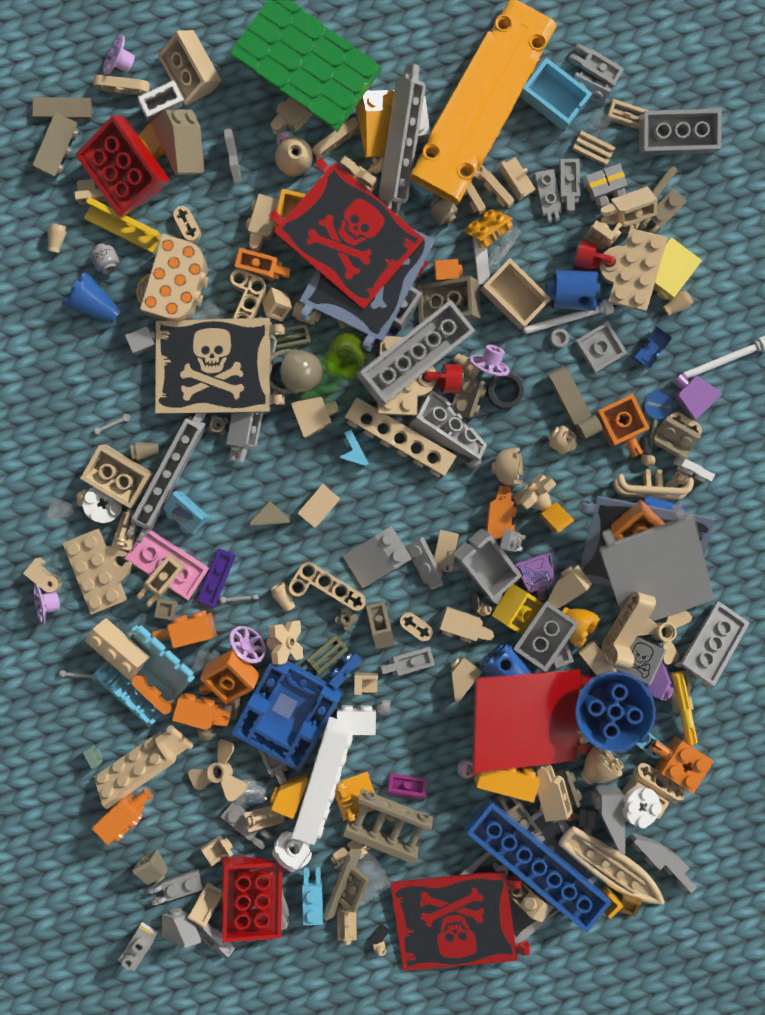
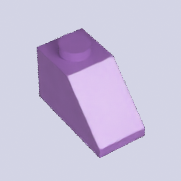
M662 661L652 684L648 685L644 682L643 684L651 695L666 701L673 694L674 688L672 687L674 684L667 664H664Z

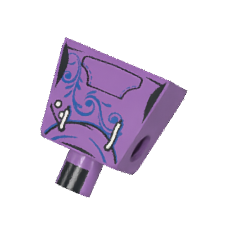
M544 553L514 563V566L522 575L520 579L528 592L536 591L539 600L550 597L547 587L555 584L550 553Z

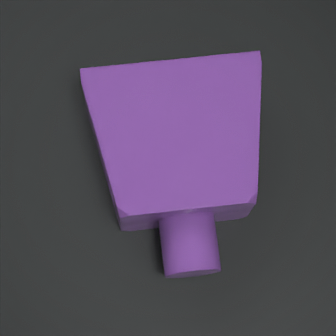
M680 374L673 381L680 388L674 395V398L686 416L692 420H697L722 395L719 390L699 376L692 377L688 381Z

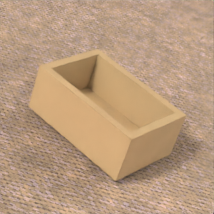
M511 258L480 288V291L520 330L551 300Z

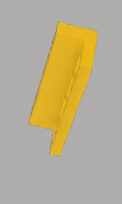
M88 197L86 202L90 207L84 217L86 221L155 254L162 238L158 231L126 215L119 218L114 209Z

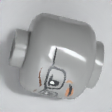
M98 244L91 252L92 262L98 272L110 274L117 270L119 258L112 246Z

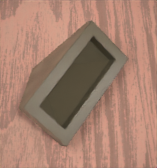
M269 502L250 523L252 526L290 523L291 520L272 502Z

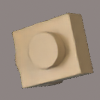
M219 835L202 847L201 851L210 865L213 866L222 857L227 855L231 857L233 853L230 849L233 846L227 838L223 839Z

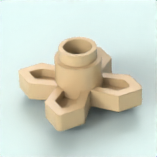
M344 156L340 161V166L373 194L376 190L374 185L376 178Z
M539 473L524 489L519 490L513 495L512 499L518 505L521 504L526 510L532 505L534 508H538V510H543L551 503L550 495L547 492L556 484L552 478H546L544 474Z
M289 621L285 627L283 624L270 625V636L267 638V646L272 650V664H284L288 658L290 660L303 659V647L296 642L301 633L300 621Z

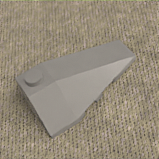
M431 390L417 408V415L412 416L407 427L428 440L479 461L487 444L473 428H469L463 422V417L460 414H456L450 407L451 403L446 398Z

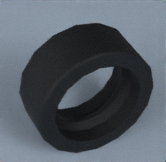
M509 373L506 376H494L487 386L486 394L493 406L506 410L513 408L521 401L524 394V386L520 378L513 373ZM501 380H509L516 387V395L509 402H501L495 397L494 387Z

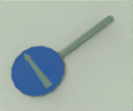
M662 391L651 393L644 402L646 413L651 418H654L650 436L651 452L657 420L666 418L673 409L671 397Z

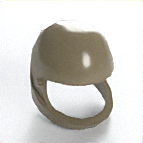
M284 349L270 355L271 363L278 355L287 354L282 361L280 372L282 381L288 389L279 388L270 380V388L285 394H298V392L312 390L322 380L324 372L322 363L310 352Z

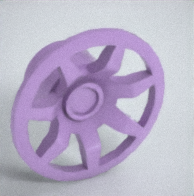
M122 34L114 40L107 53L103 66V73L105 75L110 74L114 67L127 73L134 62L135 56L123 49L125 37Z
M487 345L483 355H472L470 357L471 364L485 373L506 376L510 372L509 368L501 362L505 352L497 346Z
M34 584L33 594L37 616L40 623L45 625V613L60 610L57 592L41 594L38 584Z
M238 626L231 631L229 636L230 646L240 659L248 663H258L264 659L266 646L256 631L246 626ZM238 630H244L243 638L242 635L237 632ZM249 632H251L256 637L252 638L251 640L248 639ZM234 636H235V637L237 638V640H238V641L235 642V643H234ZM259 640L262 647L254 646V643ZM256 651L262 652L260 658H258Z

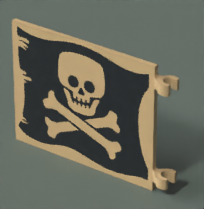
M270 318L181 320L176 322L156 321L155 413L270 412L271 404H284V396L270 395V335H284V326L282 324L270 325Z

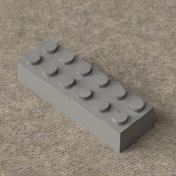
M450 300L360 371L357 377L382 407L467 339L475 330Z

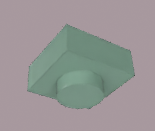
M95 745L83 751L91 769L103 762V755Z

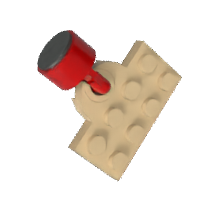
M630 228L625 246L609 248L604 254L596 252L598 244L582 240L578 244L573 267L580 271H591V268L600 270L602 278L607 283L613 284L608 303L646 313L668 237Z
M386 336L383 342L379 341V356L403 337ZM443 364L441 372H436L432 366L381 407L378 403L377 414L416 416L417 397L428 394L433 387H440L441 393L459 394L462 391L464 382L463 367L461 365Z

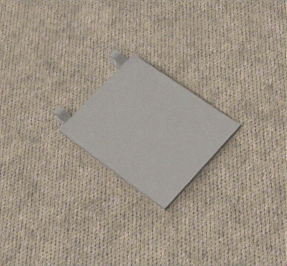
M681 504L672 506L676 520L615 542L611 530L602 532L606 545L599 549L620 612L633 592H640L655 597L656 605L649 617L653 621L715 600L693 514L686 516Z

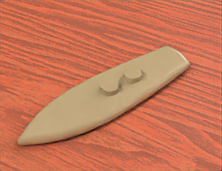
M574 826L561 836L558 842L559 846L594 876L617 892L641 898L642 902L664 904L662 894L653 879L627 856L621 855L616 849Z

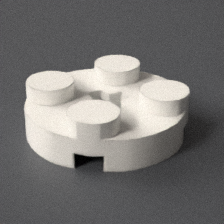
M92 487L85 494L82 507L88 518L98 523H107L114 520L121 513L122 503L99 489ZM100 498L108 502L106 509L97 506Z
M633 787L626 793L623 800L625 805L622 808L625 819L629 823L641 828H646L653 823L662 811L657 794L647 787ZM640 803H643V804H644L642 810H639V809H640V805H639Z
M285 831L276 839L272 855L282 867L290 872H295L303 868L310 861L312 852L309 849L310 843L292 838L293 832ZM294 847L296 854H292L289 848Z

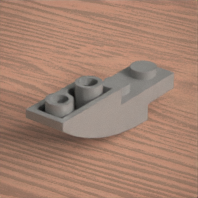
M636 834L630 835V838L634 841L631 845L639 853L641 851L645 853L646 857L644 859L651 867L656 865L659 870L664 868L670 876L674 874L678 878L676 882L683 890L687 888L692 893L697 889L685 875L690 868L675 853L650 838Z

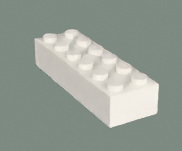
M329 717L292 838L315 845L317 838H321L323 826L328 817L329 807L335 795V788L338 785L340 773L347 757L346 754L351 745L353 731L350 730L351 723Z

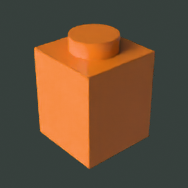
M458 259L435 260V282L461 277L462 265H458Z

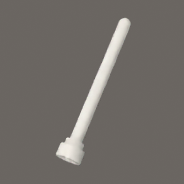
M605 299L596 306L595 311L581 310L528 325L523 328V332L525 334L598 313L609 315L614 313L613 304L608 303L609 299Z
M765 335L757 338V341L750 346L688 370L682 375L689 379L755 351L765 352Z

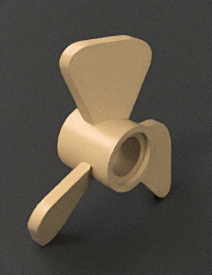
M684 610L667 616L663 623H655L648 618L638 636L651 635L654 640L662 642V648L667 650L662 661L664 664H672L679 660V654L671 642L677 635L676 628L689 623L692 620V616ZM663 628H665L666 634L664 637L662 635Z
M221 739L218 742V763L211 764L207 770L191 769L188 775L195 789L202 790L211 782H221L228 801L237 800L247 790V783L232 776V767L227 763L234 751V744L225 739ZM219 768L222 771L221 777L218 775Z

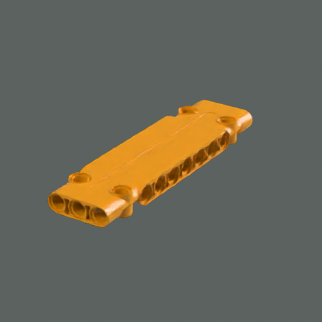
M518 0L507 1L501 14L497 17L492 30L488 31L432 130L427 145H425L420 158L409 175L413 182L453 204L460 202L476 171L480 169L513 110L523 87L534 72L543 50L556 29L554 20ZM431 153V154H433L435 157H434V158H430V157H428L426 154ZM461 172H466L469 176L465 177L461 175Z

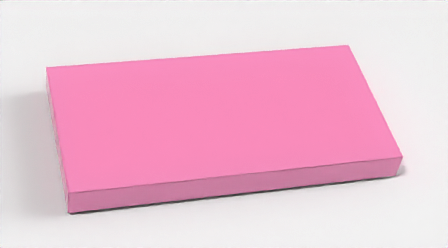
M153 530L148 531L142 543L137 542V538L132 545L131 551H128V555L124 559L128 562L132 561L134 566L151 576L165 558L173 554L187 567L169 588L186 600H189L210 568Z

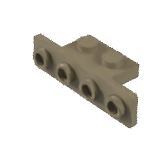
M360 849L347 853L344 858L345 863L342 870L338 873L336 886L332 889L330 901L325 906V914L323 916L325 921L337 915L341 904L352 913L356 912L359 908L370 877L356 867L362 852Z

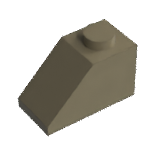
M385 602L366 606L376 649L395 645Z
M157 849L140 858L133 869V873L147 885L152 882L156 884L162 881L168 871V867Z

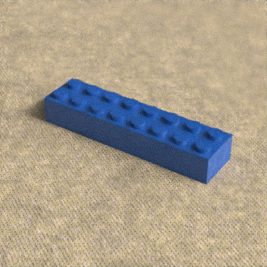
M489 797L465 825L466 833L586 933L612 903L604 892Z

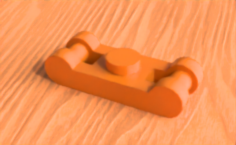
M140 674L132 679V685L161 713L169 714L175 709V703L171 700L166 701L161 696L162 692L147 682L146 675Z

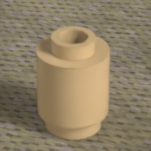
M296 302L292 317L315 325L316 322L319 323L322 312L314 309L309 321H306L300 316V312L305 304Z

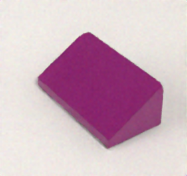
M390 773L386 795L424 801L427 779Z

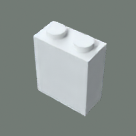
M175 81L138 97L139 105L148 122L157 117L164 109H178L183 106V98Z

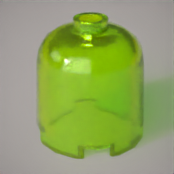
M345 332L337 335L331 342L325 355L324 365L326 371L332 377L343 378V381L356 378L363 368L366 350L362 346L364 341L354 333Z

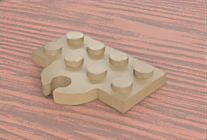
M99 529L62 543L90 614L128 600L121 582L130 574L132 561L125 562L123 566L117 564L118 556L124 557L128 555L126 550L111 546L106 547Z

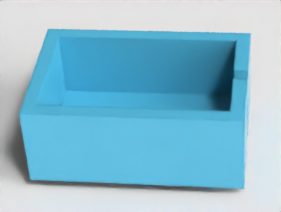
M546 58L523 87L520 98L565 132L587 104L592 92Z

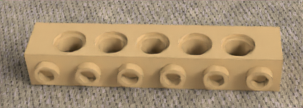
M357 397L345 416V419L348 420V425L355 429L357 427L364 430L363 433L372 439L374 436L381 440L380 444L387 448L391 446L396 448V453L406 458L409 456L413 458V463L423 468L425 465L430 468L429 472L438 478L440 475L443 477L446 475L456 458V455L388 415L377 414L376 408ZM363 415H370L372 422L368 425L361 422ZM379 425H387L389 431L386 434H380L377 430ZM402 434L405 437V442L397 444L394 441V436ZM417 443L421 446L419 454H414L411 451L412 444ZM434 453L437 455L438 460L435 464L428 462V454Z

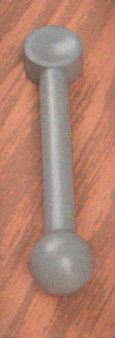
M124 414L122 418L101 428H94L93 433L99 435L101 431L116 424L130 421L131 416Z
M259 595L231 598L222 596L219 598V602L224 604L229 601L257 600Z
M65 670L59 671L60 677H81L97 681L92 675L70 673Z

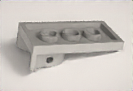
M715 602L682 661L675 663L674 666L677 668L683 667L702 680L705 688L715 686L746 631L749 622L721 602Z

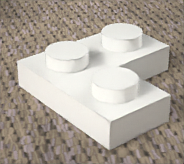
M676 457L673 462L674 465L678 466V471H683L689 475L695 474L694 478L699 481H712L715 476L714 473L703 469L702 466L687 459Z

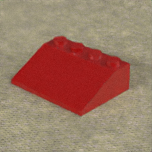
M112 115L75 154L119 218L124 217L158 194L170 182L168 176L126 117Z
M246 856L222 857V942L281 938L283 867L277 860Z

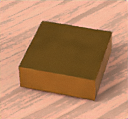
M623 893L620 899L623 907L618 912L635 917L642 905V899Z

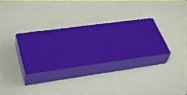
M218 548L197 602L212 608L216 607L237 555Z

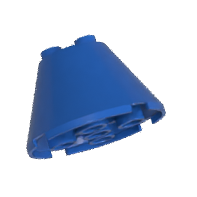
M607 672L594 677L583 687L576 702L575 714L580 731L590 743L606 751L619 752L631 749L647 737L655 720V704L652 695L640 680L623 672Z

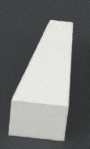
M472 238L477 280L479 281V286H482L490 279L487 248L481 249L477 243L479 240Z

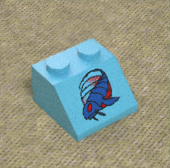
M175 491L163 508L166 511L165 515L173 522L176 520L180 524L179 528L187 535L189 533L191 535L195 534L210 518L180 491Z

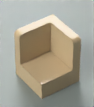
M272 287L262 301L266 316L283 322L292 309L288 294Z
M355 673L354 695H362V692H377L378 673Z

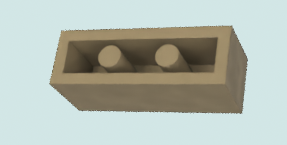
M55 111L31 168L51 178H54L55 175L60 176L64 166L61 164L63 157L67 158L70 153L71 147L68 145L70 140H75L79 130L76 129L78 123Z

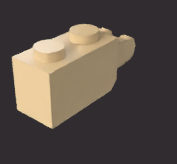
M288 98L277 106V116L270 125L275 135H278L281 131H286L288 128L291 131H297L312 114Z
M648 186L611 199V204L601 208V215H603L601 222L607 225L620 223L622 224L621 226H628L658 215V199Z
M258 194V198L253 200L252 218L249 217L247 220L246 229H248L250 235V249L254 252L261 251L264 240L269 241L273 239L274 223L269 219V214L273 210L277 212L278 199Z
M173 554L168 555L144 583L145 587L137 595V598H143L149 590L153 592L154 595L146 603L150 607L158 597H161L187 566Z
M448 606L445 607L439 629L443 630L442 634L451 637L456 634L461 636V640L469 643L472 640L477 641L478 638L491 640L494 637V632L482 626L483 623L478 616Z
M550 764L541 765L542 767L537 771L540 781L536 793L541 803L540 811L544 815L546 822L566 820L573 811L564 778L560 775L555 776Z

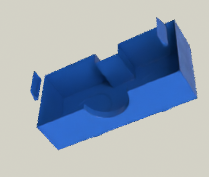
M656 326L645 340L648 344L646 346L642 345L632 359L647 370L650 369L672 337Z
M356 652L352 655L349 653L342 660L344 665L340 669L336 667L329 675L331 678L329 683L337 689L345 680L346 675L351 670H354L362 661V657Z

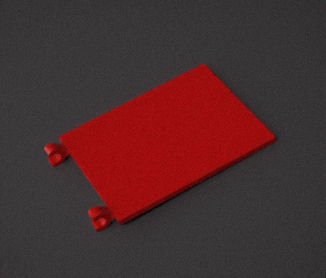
M576 669L475 678L472 772L479 773L576 761L578 753L589 754L591 745L578 742V724L575 708L580 694V686H585L593 677L588 678V675H580V670Z

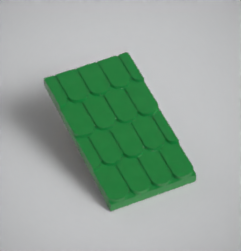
M267 0L259 14L256 15L248 29L245 30L230 51L234 59L336 132L340 130L382 71L381 67L374 60L325 27L322 22L302 10L300 6L291 0Z

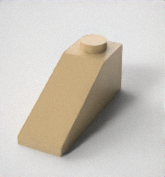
M578 565L574 568L568 567L561 572L562 576L557 581L547 601L557 609L587 591L592 584Z

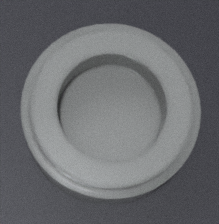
M561 328L555 329L550 334V344L555 348H563L569 342L568 332Z

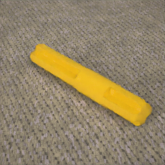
M678 671L672 673V679L685 740L688 745L692 746L697 744L698 741L684 674Z

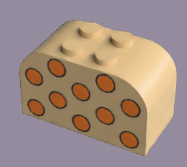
M166 234L162 235L140 308L146 316L162 321L174 322L191 320L197 306L200 307L202 304L203 295L201 293L203 288L207 287L209 277H206L208 272L207 262L201 250L195 244Z

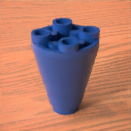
M85 272L74 283L71 293L62 302L73 310L104 322L109 321L111 324H113L121 312L93 278Z

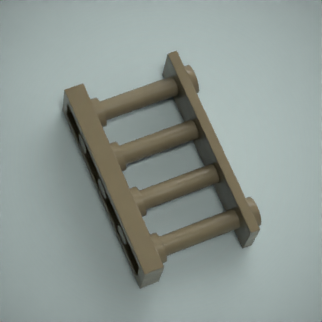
M361 789L358 803H361L362 806L355 821H349L348 819L343 836L415 865L419 847L415 845L423 829L431 831L433 817L425 812H419L379 796L372 791ZM369 807L380 811L373 828L362 825ZM387 814L398 818L391 835L380 832ZM405 821L416 825L409 842L397 839Z

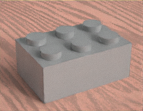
M480 529L469 539V544L465 542L453 555L483 594L494 601L522 575L504 551L500 549L492 535Z

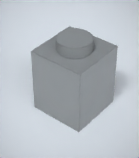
M147 326L125 335L132 353L136 356L156 348V333Z

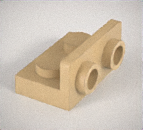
M596 220L584 236V239L598 244L597 248L603 250L606 246L610 247L621 233L619 228L622 224L618 223L611 231L607 224Z

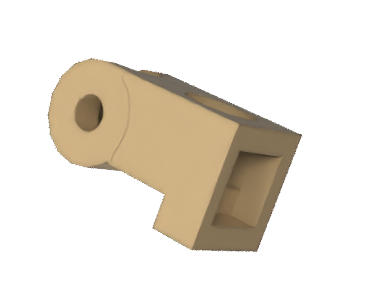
M35 558L23 574L46 592L51 593L59 590L62 586L61 578L58 575H52L43 567L46 562L42 558Z

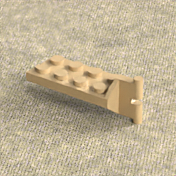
M169 726L164 733L159 731L94 776L102 806L108 809L175 763L176 756L186 749H192L193 743L173 726Z

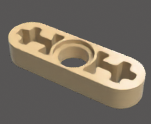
M95 75L93 87L100 91L142 96L149 92L150 83L139 79Z
M355 117L351 118L342 125L338 132H332L316 144L312 149L314 156L317 159L325 157L360 130L358 120Z
M641 763L634 768L633 775L638 782L652 789L671 803H678L685 798V790L682 786L664 776L650 765ZM656 779L662 782V788L656 784Z

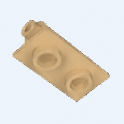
M127 509L126 512H122L111 547L131 551L138 526L131 538L127 537L126 534L133 523L131 519L134 515V510Z
M272 806L246 812L244 817L248 833L284 823V815L272 811Z
M354 840L347 844L351 850L349 852L357 849L362 851L359 859L365 857L368 854L367 851L371 849V847ZM345 847L333 853V857H331L332 862L338 864L334 867L335 869L341 870L343 868L344 858L349 853Z
M341 904L337 913V941L342 940L344 945H349L352 940H357L356 912L352 913Z

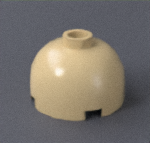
M519 448L504 449L497 455L495 463H492V473L496 474L497 479L504 485L521 486L522 480H519V475H523L522 456L517 454L520 450Z

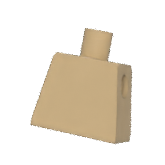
M322 397L291 403L305 439L332 424L329 415L339 412L336 401L324 404Z

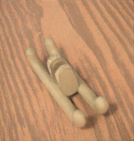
M645 469L644 486L628 485L623 474H619L617 479L613 481L615 491L622 497L644 498L648 495L666 500H679L686 497L694 484V480L689 477L687 482L681 485V488L663 487L662 470H657L655 473V486H652L650 469Z

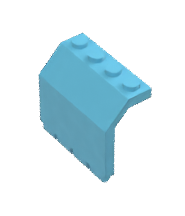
M136 625L127 637L150 656L136 676L140 674L146 675L147 682L152 687H157L162 692L161 696L166 701H174L195 678L192 675L194 672L184 663L182 665L179 664L180 660L169 650L166 652L164 650L166 647L155 637L151 638V634L142 625ZM108 661L92 675L149 728L163 714L132 685V681Z

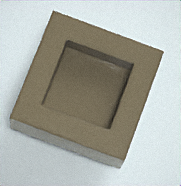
M158 598L154 617L167 620L175 619L178 601Z

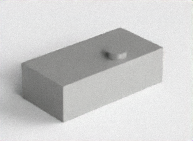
M722 109L644 111L639 115V155L717 152L721 149Z

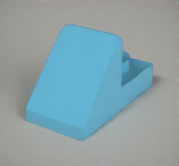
M352 430L345 432L346 437L343 440L347 448H352V451L339 458L362 466L369 465Z

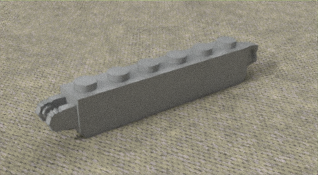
M412 63L405 64L402 78H396L378 199L397 216L399 215L401 203H406L409 196L411 184L409 175L414 165L426 88L424 82L418 80L419 65Z
M270 335V355L275 352L277 344L276 338ZM272 360V362L270 363V375H271L273 360ZM232 412L226 443L231 445L230 460L244 462L247 450H253L257 447L263 412Z
M196 413L194 417L190 416L183 422L131 519L133 523L126 534L127 537L131 538L137 526H140L143 530L139 534L137 542L142 543L148 531L152 530L205 431L206 423L203 420L207 413Z

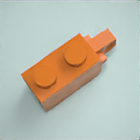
M239 248L235 262L236 269L244 270L271 281L278 280L279 276L289 278L291 273L290 268L283 267V263L273 256Z
M499 486L496 498L488 503L485 531L491 534L493 538L502 539L504 529L514 531V525H511L512 517L516 516V506L511 501V487Z
M185 693V695H181L178 698L172 721L207 730L212 725L227 726L231 713L218 708L219 705L215 704L214 700L206 698L200 700L196 699V696L193 694Z

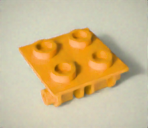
M495 209L489 210L478 221L470 223L468 228L464 230V233L479 240L477 243L481 249L487 248L493 241L497 240V237L501 238L502 235L511 230L513 224L510 220L512 218Z
M368 772L339 781L338 785H336L335 797L344 821L356 819L362 806L361 803H358L361 789L374 792ZM369 807V809H368L367 812H370V811H373V810H376V809H373V808Z

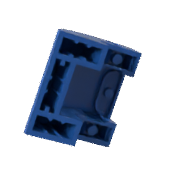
M271 661L231 734L300 771L343 691L338 688L335 689L329 683L289 661L280 665H274Z

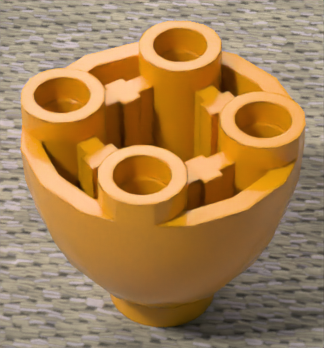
M565 607L562 612L579 623L569 641L575 647L581 648L587 641L588 634H592L598 627L600 618L595 613L585 609H569Z

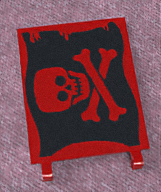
M319 157L315 162V167L324 173L320 180L285 219L275 210L269 214V219L278 225L274 231L275 234L364 310L423 242L424 238L336 161L332 166H329L324 159Z
M506 871L392 881L390 883L403 971L518 961L517 954L530 955L529 941H522L516 944L508 888H521L519 876L513 875L507 878Z

